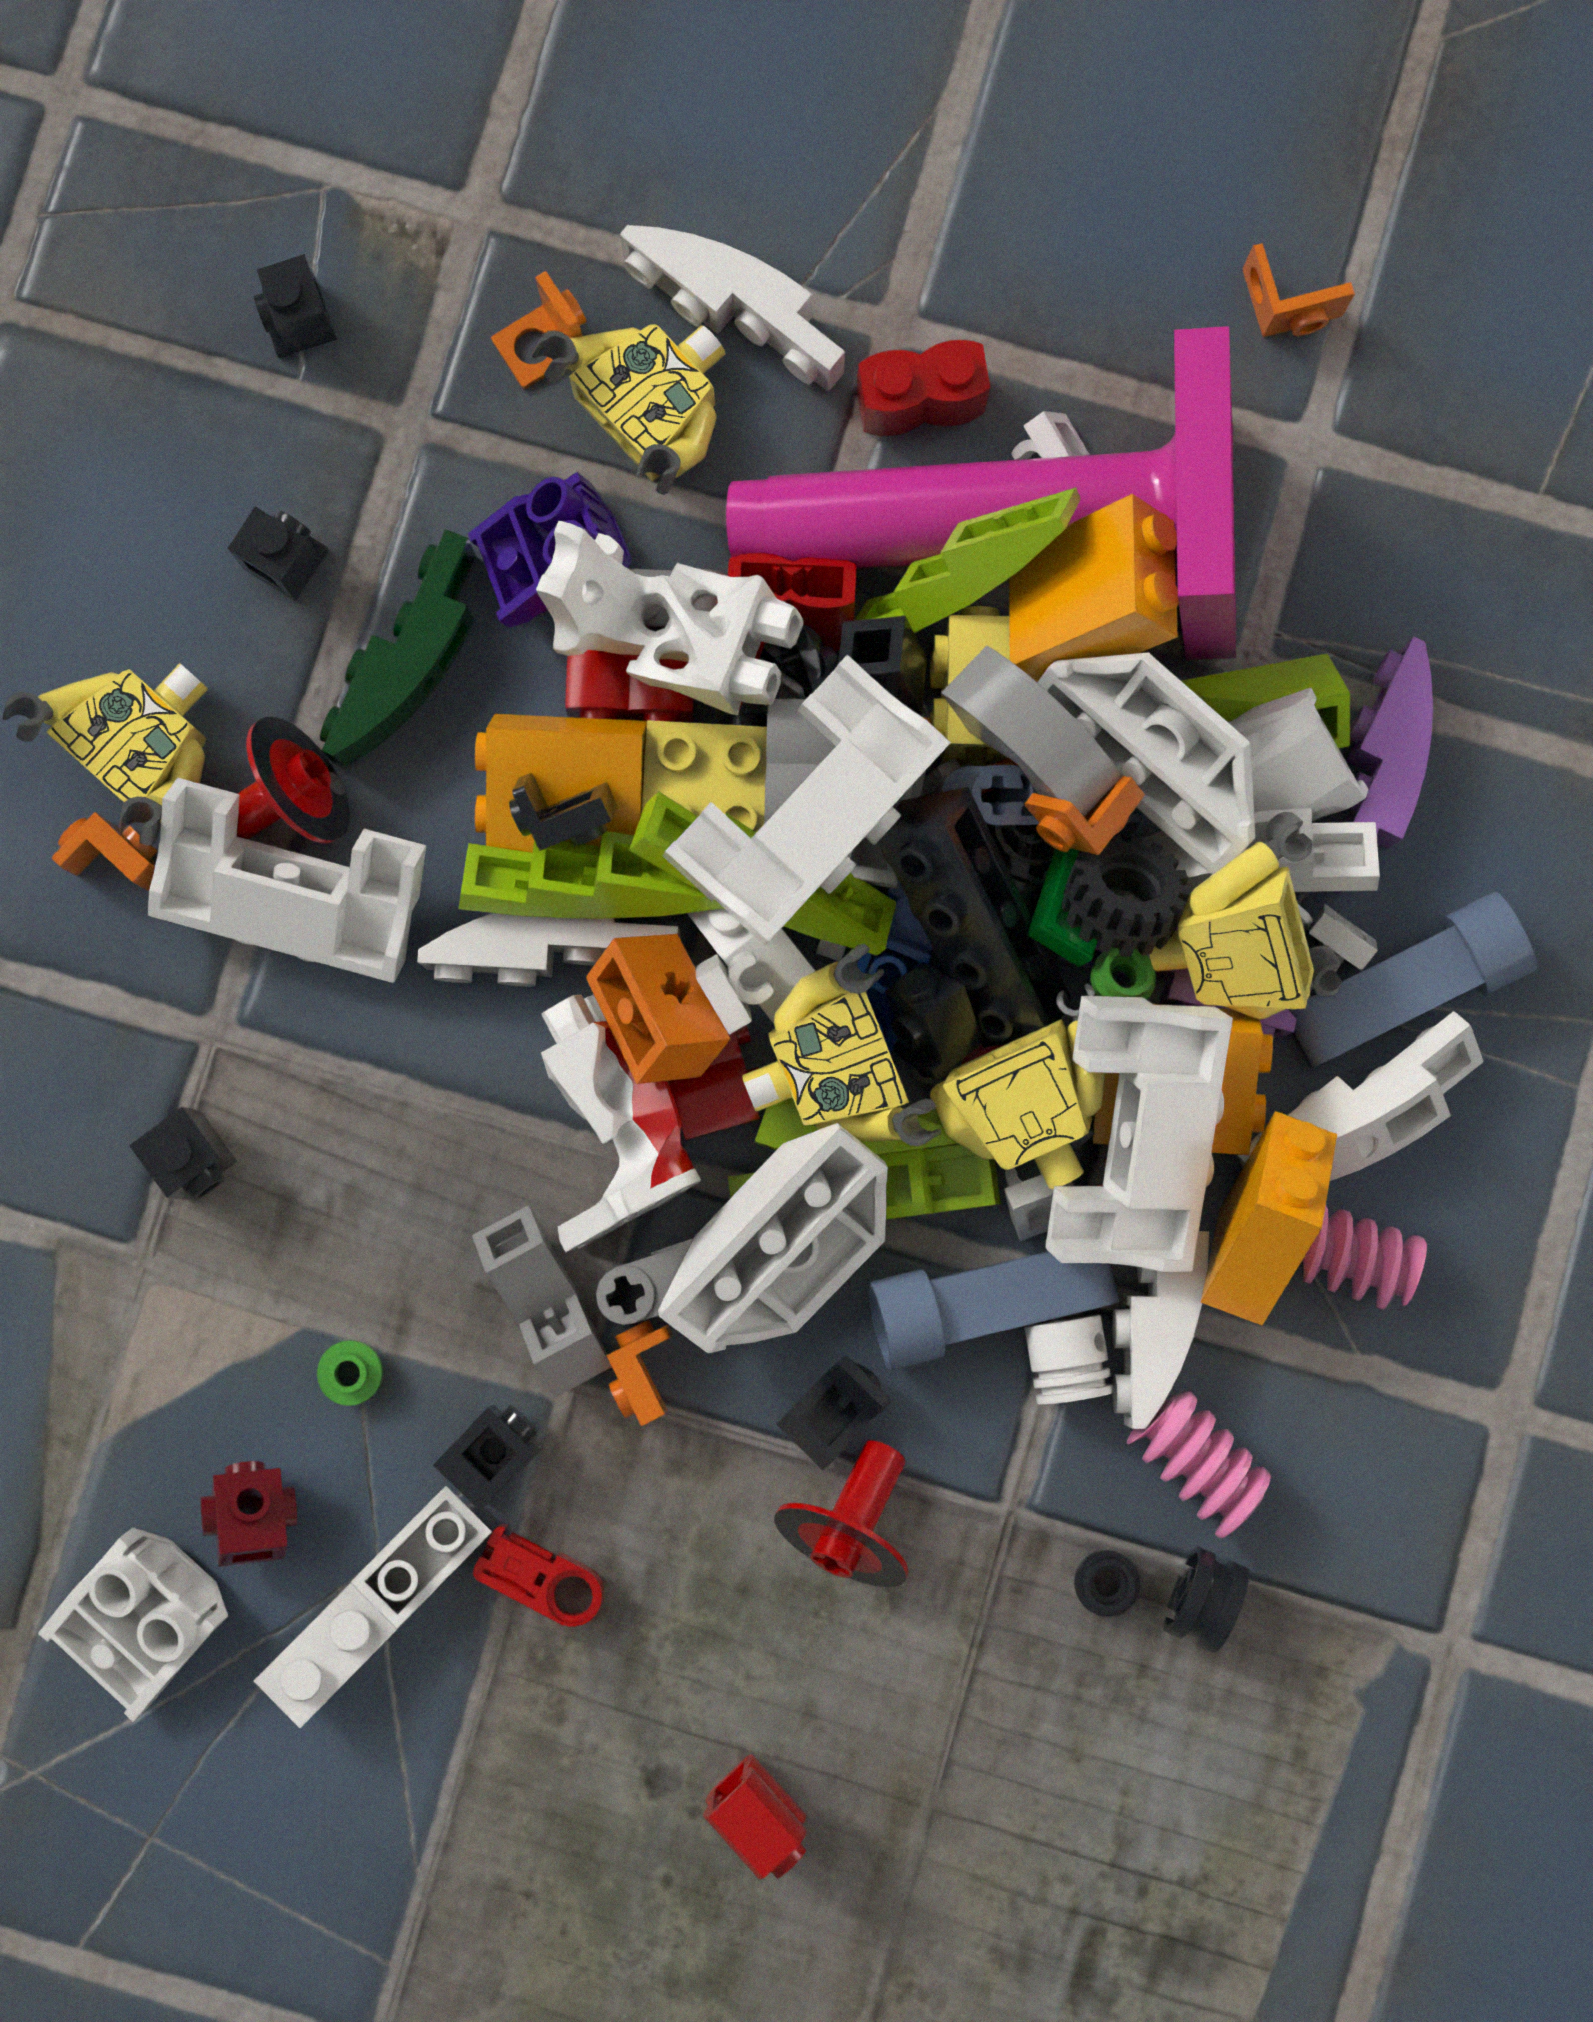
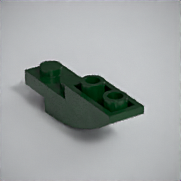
M444 529L438 546L430 544L427 547L418 569V579L422 580L416 597L413 603L410 601L403 603L394 623L393 635L398 637L396 643L394 644L371 635L366 649L362 650L359 648L353 654L345 675V683L350 685L341 707L333 706L330 709L320 733V740L325 742L322 752L334 764L344 768L374 750L395 733L423 705L442 681L459 654L475 622L468 606L457 601L476 557L467 537Z

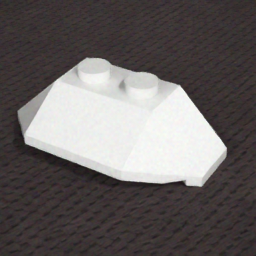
M1149 652L1056 660L1047 668L1037 683L1049 692L1088 731L1113 761L1122 776L1133 778L1145 794L1137 808L1212 875L1240 855L1255 839L1250 741Z
M838 1123L783 1143L695 1235L658 1309L659 1317L707 1353L725 1350L726 1345L754 1343L797 1332L885 1242L888 1170L885 1161Z

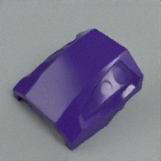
M578 472L565 480L559 477H549L542 480L531 493L513 497L468 533L471 543L480 550L501 609L496 612L498 620L508 628L528 623L538 614L548 611L536 589L541 576L552 563L556 547L554 531L558 521L571 523L585 529L594 541L598 533L610 536L624 550L622 565L628 568L632 562V557L614 514L592 483Z

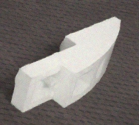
M627 225L620 233L623 258L625 260L623 265L628 273L644 287L651 289L654 285H657L672 297V306L690 324L699 327L703 322L715 333L719 334L734 316L736 318L734 321L735 325L746 338L758 346L768 343L784 356L782 359L784 365L796 378L808 385L815 381L828 392L844 374L845 351L808 322L812 318V293L784 273L740 250L691 233L660 227Z
M1311 808L1254 812L1255 839L1245 850L1258 841L1264 844L1268 843L1266 828L1270 820L1277 814L1292 812L1303 821L1302 826L1298 830L1288 835L1286 842H1289L1298 834L1304 833L1312 840L1310 855L1300 861H1290L1284 857L1278 860L1279 868H1289L1294 892L1378 890L1380 874L1376 822L1312 823ZM1163 830L1153 835L1142 837V845L1149 847L1154 842L1163 847L1161 855L1166 857L1172 854L1179 861L1176 870L1186 871L1189 878L1186 886L1190 887V893L1212 876L1208 870ZM1114 889V893L1117 896L1130 901L1143 902L1132 893L1121 889Z
M492 913L450 930L418 949L417 962L427 970H434V980L471 983L473 972L498 974V984L532 987L536 986V976L552 977L554 952L563 953V962L595 965L613 938L678 934L681 940V933L678 926L619 923V918H550Z
M1453 1011L1437 1025L1424 1030L1413 1044L1389 1063L1373 1070L1356 1089H1351L1343 1080L1336 1076L1323 1088L1306 1096L1300 1105L1287 1115L1337 1134L1330 1181L1359 1171L1394 1154L1451 1116L1443 1094L1484 1062L1472 1027ZM1262 1133L1258 1134L1252 1140L1250 1146V1154L1252 1153ZM1237 1155L1244 1167L1250 1155Z
M1209 1231L1198 1232L1192 1272H1160L1137 1267L1139 1283H1148V1296H1123V1309L1113 1310L1114 1348H1123V1374H1114L1113 1409L1114 1413H1124V1425L1132 1429H1146L1166 1400L1185 1361L1194 1337L1202 1306L1200 1301L1208 1268Z
M445 1486L254 1682L301 1728L492 1531Z

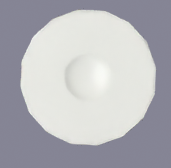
M1101 1315L1079 1316L1024 1326L1031 1371L1038 1372L1039 1375L1038 1378L1033 1379L1034 1388H1041V1394L1035 1395L1037 1404L1071 1402L1114 1393L1113 1385L1105 1383V1378L1110 1377L1111 1373L1110 1368H1103L1102 1362L1108 1360Z

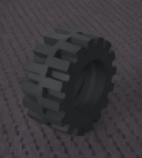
M1121 834L1114 835L1099 855L1080 851L1063 893L1062 909L1063 912H1069L1066 921L1071 928H1082L1079 937L1088 943L1095 939L1100 942L1098 949L1109 953L1111 947L1119 948L1120 956L1131 957L1134 949H1137L1141 956L1151 954L1155 946L1158 949L1163 948L1169 938H1172L1190 895V887L1186 886L1189 879L1186 871L1176 870L1179 861L1172 854L1166 857L1161 855L1163 847L1154 842L1149 847L1142 845V837L1131 835L1129 841H1123ZM1108 888L1121 889L1132 893L1143 902L1127 900L1117 896Z

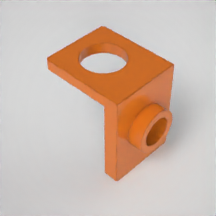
M1263 243L1252 246L1243 266V273L1262 337L1290 330L1294 336H1303L1324 328L1329 323V320L1342 317L1355 296L1352 282L1280 300Z
M546 271L535 277L542 305L491 337L492 343L522 389H527L545 378L544 373L553 360L547 357L537 364H528L521 361L515 354V345L518 339L528 332L544 334L547 331L554 330L564 333L569 338L582 336L580 326L587 322L581 307L568 289L560 293Z

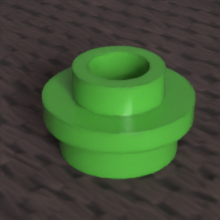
M1111 947L1109 953L1103 951L1093 963L1090 974L1091 984L1097 996L1143 997L1147 1000L1153 993L1156 984V974L1150 958L1147 955L1141 956L1137 949H1134L1131 957L1120 956L1119 948ZM1120 971L1125 973L1130 979V988L1119 986L1112 978V972Z
M356 1340L342 1341L331 1346L322 1355L317 1368L318 1383L325 1396L337 1404L346 1406L357 1405L370 1399L379 1389L383 1378L382 1362L376 1351L369 1345ZM345 1361L354 1362L360 1370V1377L352 1386L342 1383L338 1376L339 1367Z

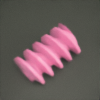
M1325 1206L1322 1229L1301 1261L1303 1262V1282L1310 1284L1320 1270L1323 1269L1328 1271V1291L1336 1292L1345 1278L1352 1279V1299L1360 1301L1370 1286L1377 1288V1308L1384 1310L1395 1295L1400 1296L1402 1306H1406L1412 1299L1418 1286L1426 1259L1427 1243L1423 1237L1412 1235L1403 1242L1400 1230L1395 1227H1386L1378 1235V1227L1375 1221L1369 1218H1362L1353 1227L1352 1215L1346 1210H1337L1328 1220V1208Z
M1185 1391L1165 1400L1146 1429H1134L1127 1439V1444L1129 1445L1147 1437L1150 1443L1142 1460L1147 1464L1165 1456L1169 1461L1160 1478L1167 1482L1183 1474L1187 1480L1179 1493V1498L1182 1501H1186L1201 1493L1205 1499L1197 1512V1517L1200 1520H1204L1219 1512L1223 1519L1215 1535L1218 1538H1225L1244 1523L1255 1511L1269 1486L1271 1475L1265 1467L1257 1466L1249 1469L1253 1457L1246 1448H1237L1230 1451L1234 1441L1233 1434L1228 1429L1212 1432L1216 1421L1214 1414L1210 1410H1202L1193 1414L1198 1400L1191 1391Z

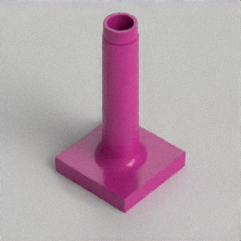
M1229 326L1174 330L1175 434L1171 441L1160 449L1145 452L775 475L762 480L732 481L728 488L726 504V525L730 556L732 558L747 553H769L784 557L792 562L805 557L848 560L856 564V568L910 566L914 561L941 554L940 552L955 527L962 521L1077 488L1081 500L1068 523L1070 524L1130 494H1134L1174 521L1177 533L1175 567L1177 568L1178 602L1186 660L1237 658L1233 414Z

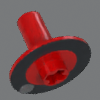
M264 717L254 723L247 734L246 748L249 764L256 781L237 793L240 794L237 837L249 840L282 818L295 831L312 841L328 844L340 839L349 827V805L344 784L328 758L308 735L286 720L277 717Z
M866 1441L832 1511L804 1503L783 1504L778 1508L774 1516L777 1529L797 1550L809 1557L817 1566L833 1575L880 1587H896L903 1584L909 1572L906 1561L892 1545L873 1531L906 1463L905 1458L889 1445L878 1441Z

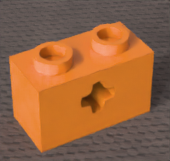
M678 934L613 938L586 976L588 984L636 1084L701 1077L730 1041L723 1023L696 979L695 966L691 962Z

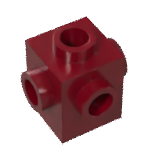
M245 1461L226 1466L225 1474L213 1475L212 1495L200 1497L203 1536L216 1535L218 1567L285 1559L288 1547L286 1527L297 1525V1506L294 1486L282 1487L281 1469H265L264 1462ZM243 1508H252L256 1510L257 1513L249 1515L241 1512L240 1510Z

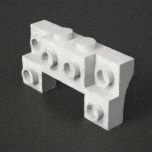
M848 655L845 656L835 670L809 695L797 710L836 747L760 830L750 838L710 802L698 818L663 854V857L711 901L715 899L764 945L775 936L819 886L830 894L857 865L848 857L849 853L864 837L875 845L901 817V814L892 806L951 743L926 719L913 712L885 690Z
M181 778L175 780L162 798L160 842L155 870L149 889L148 916L235 939L243 944L257 945L290 954L305 961L319 962L384 981L395 982L406 960L412 910L420 897L426 845L364 829L352 848L350 867L237 837L240 794Z
M1081 996L1072 1060L1087 1072L1119 1073L1103 1186H1054L1045 1248L1060 1263H1109L1142 1267L1160 1272H1192L1205 1189L1211 1183L1214 1174V1161L1211 1151L1215 1126L1220 1122L1224 1111V1097L1221 1089L1232 1017L1216 1007L1153 1005L1143 997Z

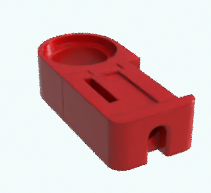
M500 1524L493 1530L484 1552L473 1568V1576L477 1581L564 1626H581L594 1618L604 1599L603 1582L595 1570L562 1552H559L556 1559H553L554 1553L513 1531L510 1536L505 1534L509 1524ZM566 1577H580L591 1587L593 1595L591 1605L580 1613L567 1612L557 1603L555 1596L556 1587Z

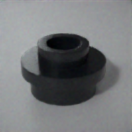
M1099 1550L1086 1556L1078 1565L1074 1576V1588L1079 1601L1087 1610L1099 1616L1112 1617L1124 1613L1134 1604L1139 1594L1140 1579L1134 1564L1126 1556L1113 1550ZM1102 1571H1112L1117 1576V1586L1111 1593L1102 1594L1095 1589V1578Z

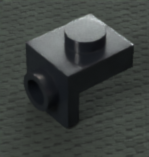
M532 773L518 779L512 790L514 799L509 801L510 811L516 826L523 836L532 834L539 851L567 839H570L573 846H578L598 838L608 830L606 823L612 821L617 807L607 782L548 806Z
M844 1356L815 1382L782 1417L777 1425L821 1470H824L839 1456L861 1430L889 1405L891 1400L881 1390L880 1381L871 1370L861 1364L854 1363L849 1357Z

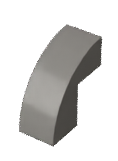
M986 646L941 692L968 732L1016 762L1038 794L1067 800L1074 804L1083 816L1122 777L1116 765L1096 740L1049 692L1018 666L989 646Z
M529 1205L472 1235L486 1275L519 1324L533 1364L555 1398L612 1367L606 1356L608 1354L571 1278Z

